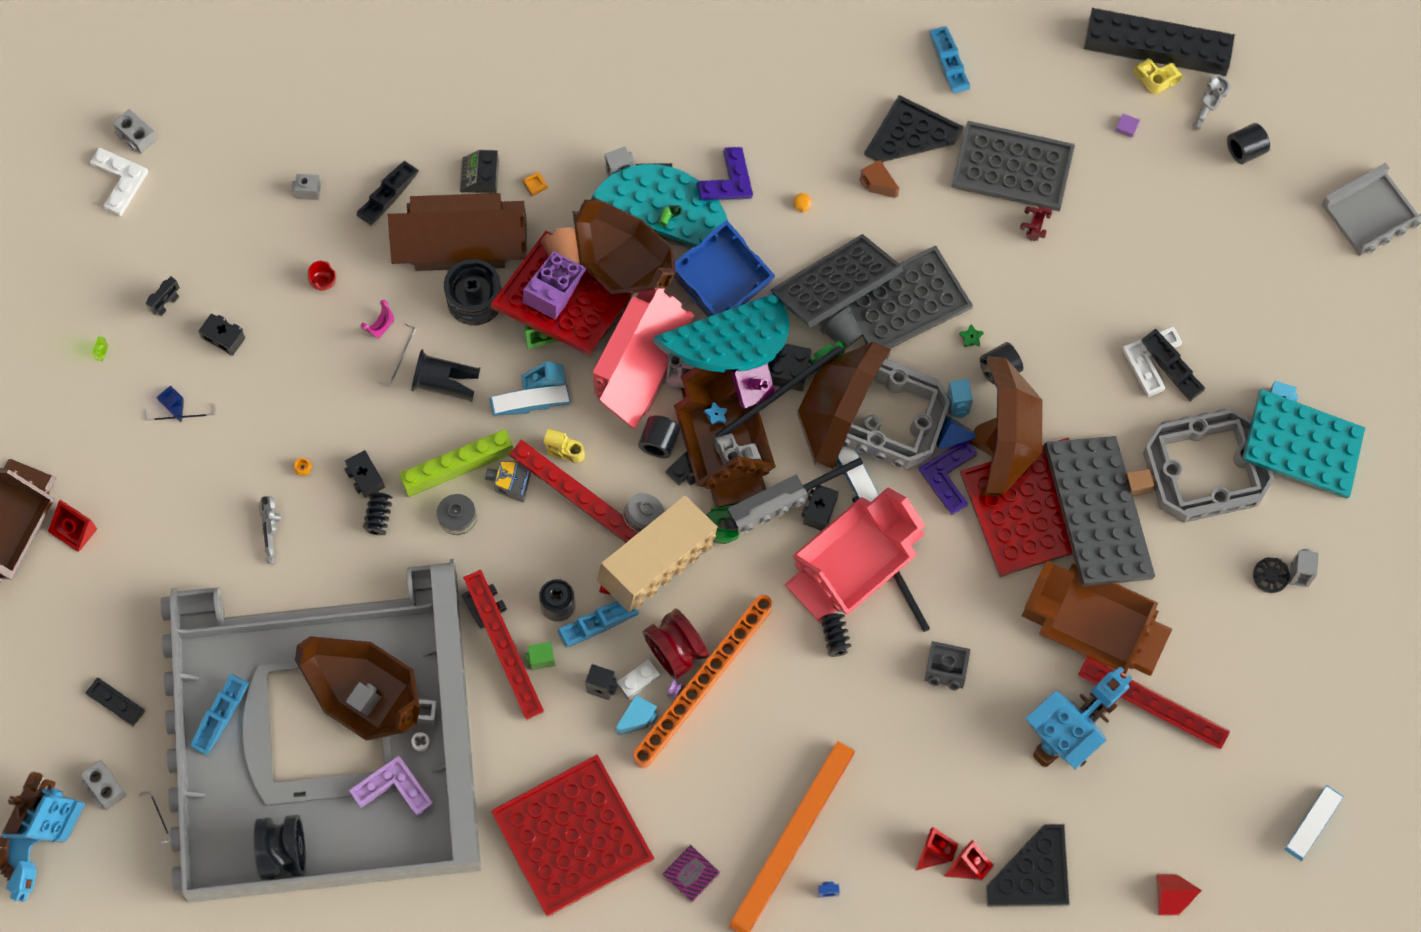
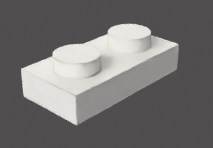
M648 659L617 681V684L627 698L630 699L658 679L660 673Z

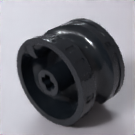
M479 259L463 260L451 267L445 276L444 291L448 309L452 316L459 322L471 326L483 325L494 319L499 312L491 308V303L501 291L500 278L495 268Z
M298 814L287 815L283 824L275 825L269 817L256 819L254 826V851L257 871L261 880L276 878L281 869L288 870L292 877L304 876L306 869V846L303 824Z

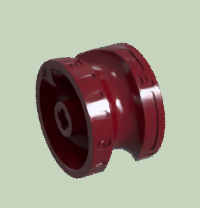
M676 608L664 616L660 627L652 624L642 631L644 639L656 659L675 680L694 668L692 664L693 659H706L709 657L708 650L696 629L685 615Z

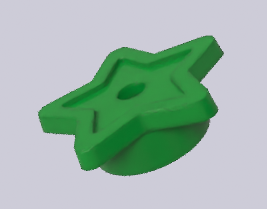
M970 325L967 331L959 333L964 338L965 347L980 346L979 338L984 334L983 331L975 330L973 325Z

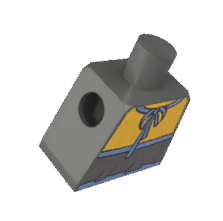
M500 461L498 470L487 468L485 479L495 481V492L524 502L531 477L529 470L517 461Z

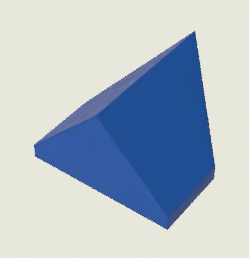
M946 415L936 445L939 450L974 439L976 436L970 428Z

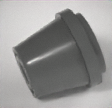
M844 307L832 316H829L822 322V328L820 329L824 335H828L835 342L840 341L845 349L864 334L850 307Z

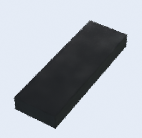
M98 677L85 692L89 697L133 727L145 712L142 707Z

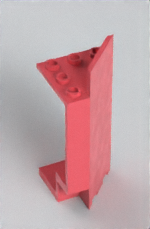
M665 289L639 292L637 297L632 296L592 372L596 397L600 399L604 406L634 429H636L642 415L647 416L667 375V359L669 355L653 342L654 336L690 324L694 317L692 312L681 308L682 304L672 295L667 296L663 292Z
M889 487L871 502L861 497L792 556L796 561L795 566L800 572L784 585L820 624L823 621L820 619L821 617L833 614L835 611H842L848 615L917 555L912 545L925 535L922 531L925 525L908 498Z

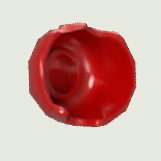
M319 260L313 262L308 267V282L314 289L325 291L330 289L336 282V272L331 268L329 262Z

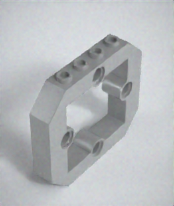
M885 359L874 379L886 383V388L892 393H899L905 390L929 400L925 413L917 414L910 425V432L916 437L913 448L886 438L880 431H869L853 424L843 447H850L858 453L870 455L878 461L888 462L896 468L907 469L926 462L931 457L947 414L950 400L938 379Z
M1220 409L1212 414L1201 413L1193 418L1183 417L1175 422H1162L1157 427L1143 452L1147 468L1150 469L1151 475L1153 474L1155 477L1156 485L1154 486V491L1160 509L1185 523L1258 507L1272 484L1274 476L1272 471L1242 460L1241 454H1244L1251 419L1233 409ZM1193 427H1198L1201 431L1197 432ZM1234 430L1239 447L1234 454L1233 460L1236 466L1246 468L1251 487L1232 492L1223 487H1216L1208 497L1183 502L1177 485V480L1182 472V466L1178 461L1169 459L1165 445L1189 439L1200 441L1204 436ZM1171 469L1175 474H1169L1167 470ZM1215 497H1221L1223 501L1219 502Z

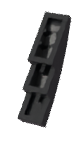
M403 161L381 181V186L369 196V201L357 211V217L372 225L397 200L419 170L408 162Z
M1156 328L1141 340L1158 365L1190 402L1205 390V387L1193 375L1190 367L1181 359V354Z

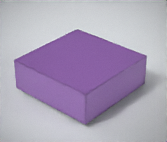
M1122 114L1116 131L1133 138L1140 120Z

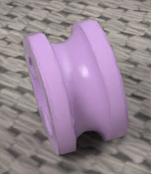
M673 680L667 696H673L676 699L681 693L683 683L678 684L676 680Z

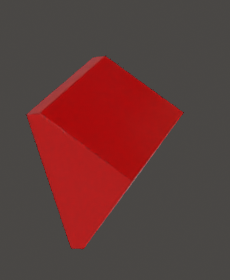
M59 500L48 532L79 552L96 532L97 528L91 519L64 501Z

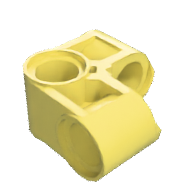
M1146 59L1133 68L1135 76L1152 94L1161 93L1167 88L1176 85L1183 78V75L1173 63L1159 69L1152 60Z
M548 428L544 438L547 454L573 463H580L584 460V448L579 441L568 438L564 432ZM575 449L580 450L578 454L571 453Z

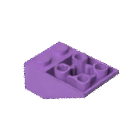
M553 251L524 288L523 303L556 319L565 308L586 268Z

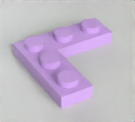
M400 756L349 790L360 808L394 785L416 816H419L433 806L432 801Z

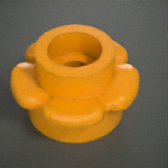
M306 458L297 459L293 465L295 473L299 476L308 475L312 469L311 461H308Z

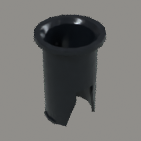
M421 349L411 392L419 388L472 402L475 391L449 378L478 379L480 367L477 368L428 356L424 353V349Z

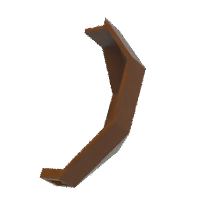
M594 196L592 200H584L579 212L572 211L580 265L585 267L586 271L608 292L613 295H626L668 288L676 273L674 248L642 219Z
M873 341L833 358L817 370L797 414L815 465L819 462L832 469L836 467L839 454L873 379L885 359H888L891 349Z
M987 356V364L982 367V372H991L997 388V440L987 484L980 488V496L1000 497L1006 493L1042 453L1043 400L1007 358Z
M310 636L297 645L295 661L323 712L364 740L368 741L404 733L417 724L420 704L414 670L397 658L368 641ZM359 682L365 686L367 683L378 689L376 693L381 696L369 716L361 713L346 702Z

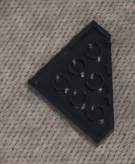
M899 95L865 150L864 155L876 161L886 162L953 145L959 138L964 126Z
M1044 824L996 877L986 886L987 907L1069 906L1064 824Z

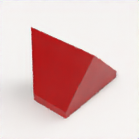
M931 827L916 870L953 862L959 844L936 828Z
M971 840L956 858L944 877L982 881L994 865L978 845Z
M1157 874L1159 915H1180L1202 890L1178 874Z

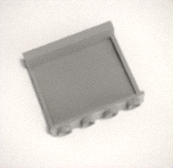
M1386 163L1328 194L1321 204L1359 256L1365 253H1372L1377 246H1384L1392 240L1391 238L1395 236L1400 237L1406 233L1407 229L1411 227L1414 229L1421 224V213L1418 215L1387 174L1390 168Z

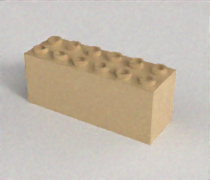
M684 496L605 559L600 565L597 582L608 590L629 613L634 608L637 610L644 604L645 599L648 597L652 598L662 585L664 587L667 586L674 575H680L689 563H695L702 552L706 553L713 547V540L716 538L715 534L718 527L687 496Z

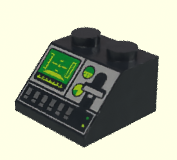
M478 150L462 158L460 192L497 193L499 172L498 150Z

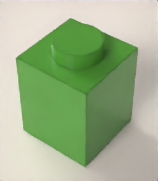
M551 642L528 646L529 652L525 653L527 665L531 664L532 670L555 666Z

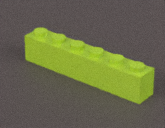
M503 429L399 473L407 496L411 497L509 456L514 449L506 429Z

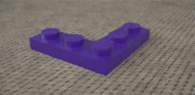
M725 147L723 154L729 180L698 181L696 186L700 201L751 199L753 197L742 147Z
M969 441L956 444L919 467V472L951 516L968 505L947 474L977 456V452Z

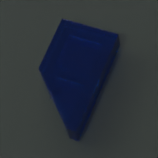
M170 385L156 398L181 422L184 399Z

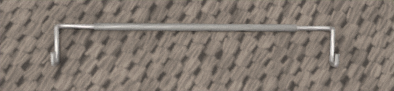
M414 329V331H413V333H412V335H411V337H410V339H409V341H408V343H407V346H406V348H405V350H404V352H403V354H402V357H401V359H400V361H399V363H398V365H397V368H396V370H395V372H394V374H393V376H392L391 382H392V380L394 379V376H395V374H396V372H397V370H398V368H399V365H400V363H401V361H402V359H403V357H404V354H405V352H406V350H407V348H408V346H409V343H410V341H411V339H412V337H413V334H414V332H415V329Z

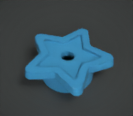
M713 402L710 409L704 410L710 424L726 423L724 416L727 412L726 408H719Z

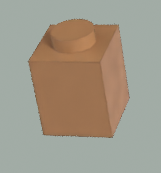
M1150 469L1126 474V480H1128L1130 486V494L1133 496L1151 493L1156 485L1155 477L1153 474L1151 475Z

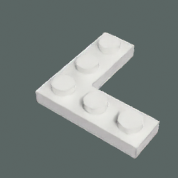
M99 147L90 161L91 165L120 178L103 207L105 210L121 216L146 177L148 170Z
M1174 326L1160 332L1174 348L1182 344V340ZM1139 340L1124 346L1122 350L1147 398L1163 392L1165 386L1150 359L1152 355L1142 341Z

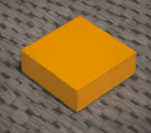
M539 171L523 179V183L531 196L548 189V185Z

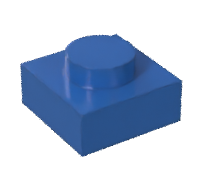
M828 881L818 886V898L839 896V884Z

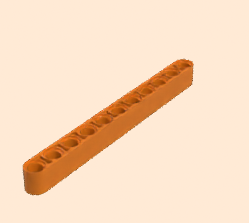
M759 595L635 749L634 761L638 767L647 768L651 765L772 611V600L769 596ZM760 603H766L768 607L766 609H761L758 605ZM748 618H755L757 621L754 624H749L746 620ZM741 632L745 637L738 639L734 635ZM729 647L733 652L726 654L722 650ZM714 662H718L721 665V667L718 669H713L711 667V664ZM702 677H706L709 680V682L707 684H701L699 682V679ZM691 692L697 695L695 699H689L686 696ZM676 708H683L685 710L681 715L676 714L674 711ZM670 723L673 725V727L670 730H665L662 728L663 724ZM653 738H658L661 741L658 745L650 743ZM645 753L648 755V759L641 761L637 758L638 755Z
M837 741L729 925L730 929L735 932H751L850 763L855 750Z

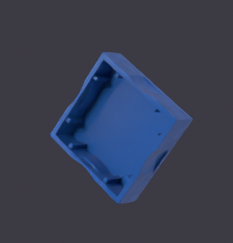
M728 220L708 234L699 245L691 248L675 261L676 273L673 276L707 317L747 303L775 278L774 273L758 255L752 252L745 240Z

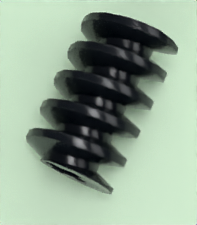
M373 492L369 495L370 501L367 503L369 508L366 509L367 515L364 517L365 522L363 523V528L368 533L386 535V531L381 529L388 527L383 521H389V517L385 514L391 513V510L386 507L392 506V503L388 501V499L393 498L392 496L381 492Z
M833 613L820 618L823 620L821 625L824 627L823 633L826 635L825 641L828 642L826 647L829 650L828 656L830 657L843 656L848 653L847 649L852 647L851 644L845 643L850 640V637L843 635L848 632V629H842L847 623L840 621L845 618V614Z

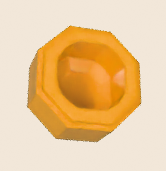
M805 193L795 195L793 201L795 209L800 212L809 210L812 203L810 196Z

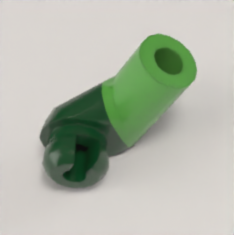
M679 205L665 207L662 210L658 224L666 227L669 219L681 215L682 207Z

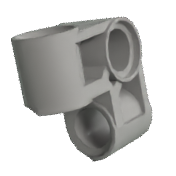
M671 354L667 359V386L669 388H684L681 376L694 367L683 363L681 358Z
M732 433L714 438L716 450L723 464L735 456L762 461L755 444L738 446Z

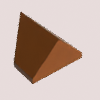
M997 417L977 425L973 431L976 438L968 440L970 444L993 457L997 440Z

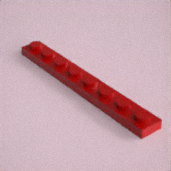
M522 439L509 454L511 458L623 542L627 543L642 530Z
M480 569L464 576L463 579L525 719L529 720L544 713L482 570Z
M1087 656L1078 676L1097 685L1110 671L1114 670ZM1120 674L1121 678H1127L1126 676ZM1134 680L1130 681L1128 684L1129 689L1121 696L1122 699L1221 750L1230 730Z

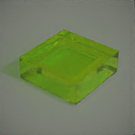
M98 336L92 351L95 360L101 362L104 360L109 346L104 337Z

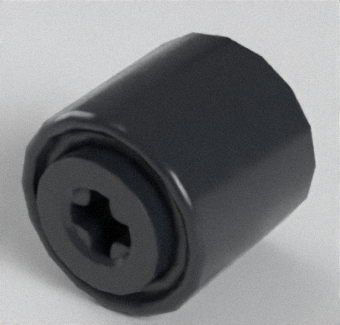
M1252 123L1229 134L1227 137L1228 149L1232 157L1239 164H1245L1270 151L1268 134L1258 123Z
M1009 342L1001 344L980 357L981 370L987 364V356L1007 358L1019 373L1024 369L1018 352ZM983 372L987 380L995 385L991 372Z
M653 415L648 417L638 447L649 455L658 458H669L680 432L679 425L665 416Z
M561 579L550 580L542 586L539 592V601L544 616L554 622L568 619L575 610V595L572 586ZM561 594L560 600L552 599L553 595Z

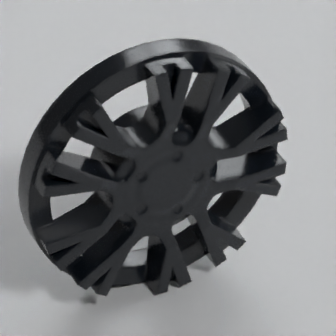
M1267 557L1256 564L1253 570V579L1257 587L1262 591L1278 593L1288 585L1290 572L1286 563H1283L1281 559ZM1269 562H1275V565L1271 566ZM1258 567L1262 568L1264 572H1258ZM1284 569L1286 574H1281L1280 570ZM1264 580L1268 583L1266 588L1260 584ZM1276 582H1280L1283 586L1278 588Z

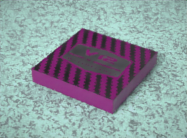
M689 845L666 869L663 876L693 902L720 874V871L693 846Z

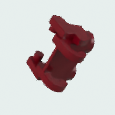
M1030 206L1025 208L1024 212L1026 214H1029V212L1034 214L1031 224L1021 223L1020 225L1021 230L1029 229L1026 233L1029 240L1038 241L1039 237L1045 238L1047 230L1043 229L1041 231L1045 215L1046 218H1051L1053 210L1040 206L1038 208Z

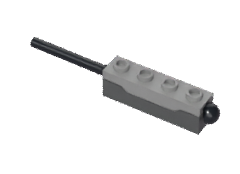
M859 457L802 485L796 474L729 507V517L725 520V527L729 531L737 530L738 534L742 532L748 533L754 529V526L760 523L762 525L766 524L772 517L776 515L782 516L789 511L788 509L794 506L796 508L802 506L807 500V492L862 465L863 461Z

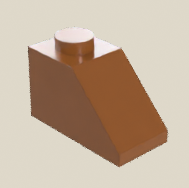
M881 160L861 169L860 182L863 187H867L869 192L892 198L898 197L899 187Z

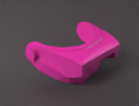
M386 300L380 301L381 313L373 325L368 327L365 323H361L363 330L372 333L378 338L383 335L394 321V316Z

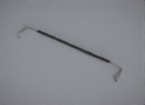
M213 404V406H214V414L176 416V417H163V418H154V419H147V410L145 409V412H146L145 419H146V420H161V419H174V418H187V417H200V416L215 415V404Z
M149 791V792H141V793L139 794V797H143V795H141V794H146V793H150V794H151V791ZM151 794V798H152V800H153V802H154V805H155V807H156V809H157V812H158V814H159V817H160V819H161V821H162V824H163V826H164V828H165V831H166V833L168 834V837H169V839H170V841H164V842H161V843H169V842H171V838H170V836H169V832H168V830H167V828H166V825H165V823H164V821H163V818H162V816H161V814H160V811H159V809H158V807H157V804H156V802H155V800H154V797H153L152 794Z

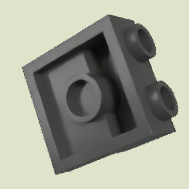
M932 641L924 681H927L932 686L946 685L951 690L963 689L971 649Z

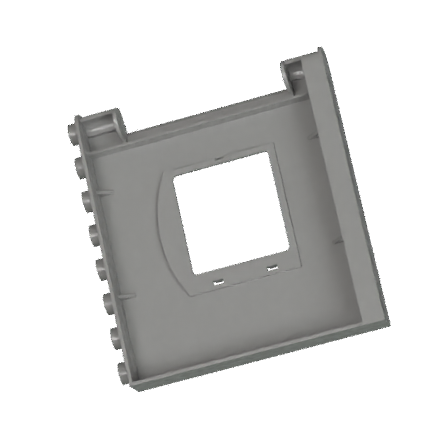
M450 559V563L408 567L407 582L410 598L225 617L220 587L177 591L176 588H171L169 597H161L162 618L164 621L171 620V634L162 636L163 654L165 658H172L173 672L164 673V689L166 696H174L175 709L165 712L168 735L176 734V748L167 750L169 773H177L178 787L169 788L168 792L170 811L179 812V827H172L170 829L172 851L181 852V867L172 868L174 892L182 891V895L191 903L481 871L458 583L454 559ZM308 637L372 642L414 670L418 699L437 702L434 726L416 724L404 733L382 737L384 766L400 756L433 803V806L419 816L415 815L395 785L360 808L349 790L375 772L287 782L273 781L267 676L270 672L299 669L295 661L297 645ZM234 674L249 682V685L224 731L210 753L206 755L191 747L190 744L206 711L211 709L218 692H222L229 675ZM418 732H423L429 737V747L423 752H418L412 747V737ZM417 738V739L415 740V741H417V744H416V745H417V746H419V745H423V746H424V745L426 744V743H424V740H425V739H424V738H422V739H418V738ZM306 793V796L294 797V794L303 795ZM298 814L303 824L306 846V869L304 876L292 877L288 870L281 869L276 878L261 880L257 871L254 851V826L256 819L269 817L275 825L283 824L287 815Z

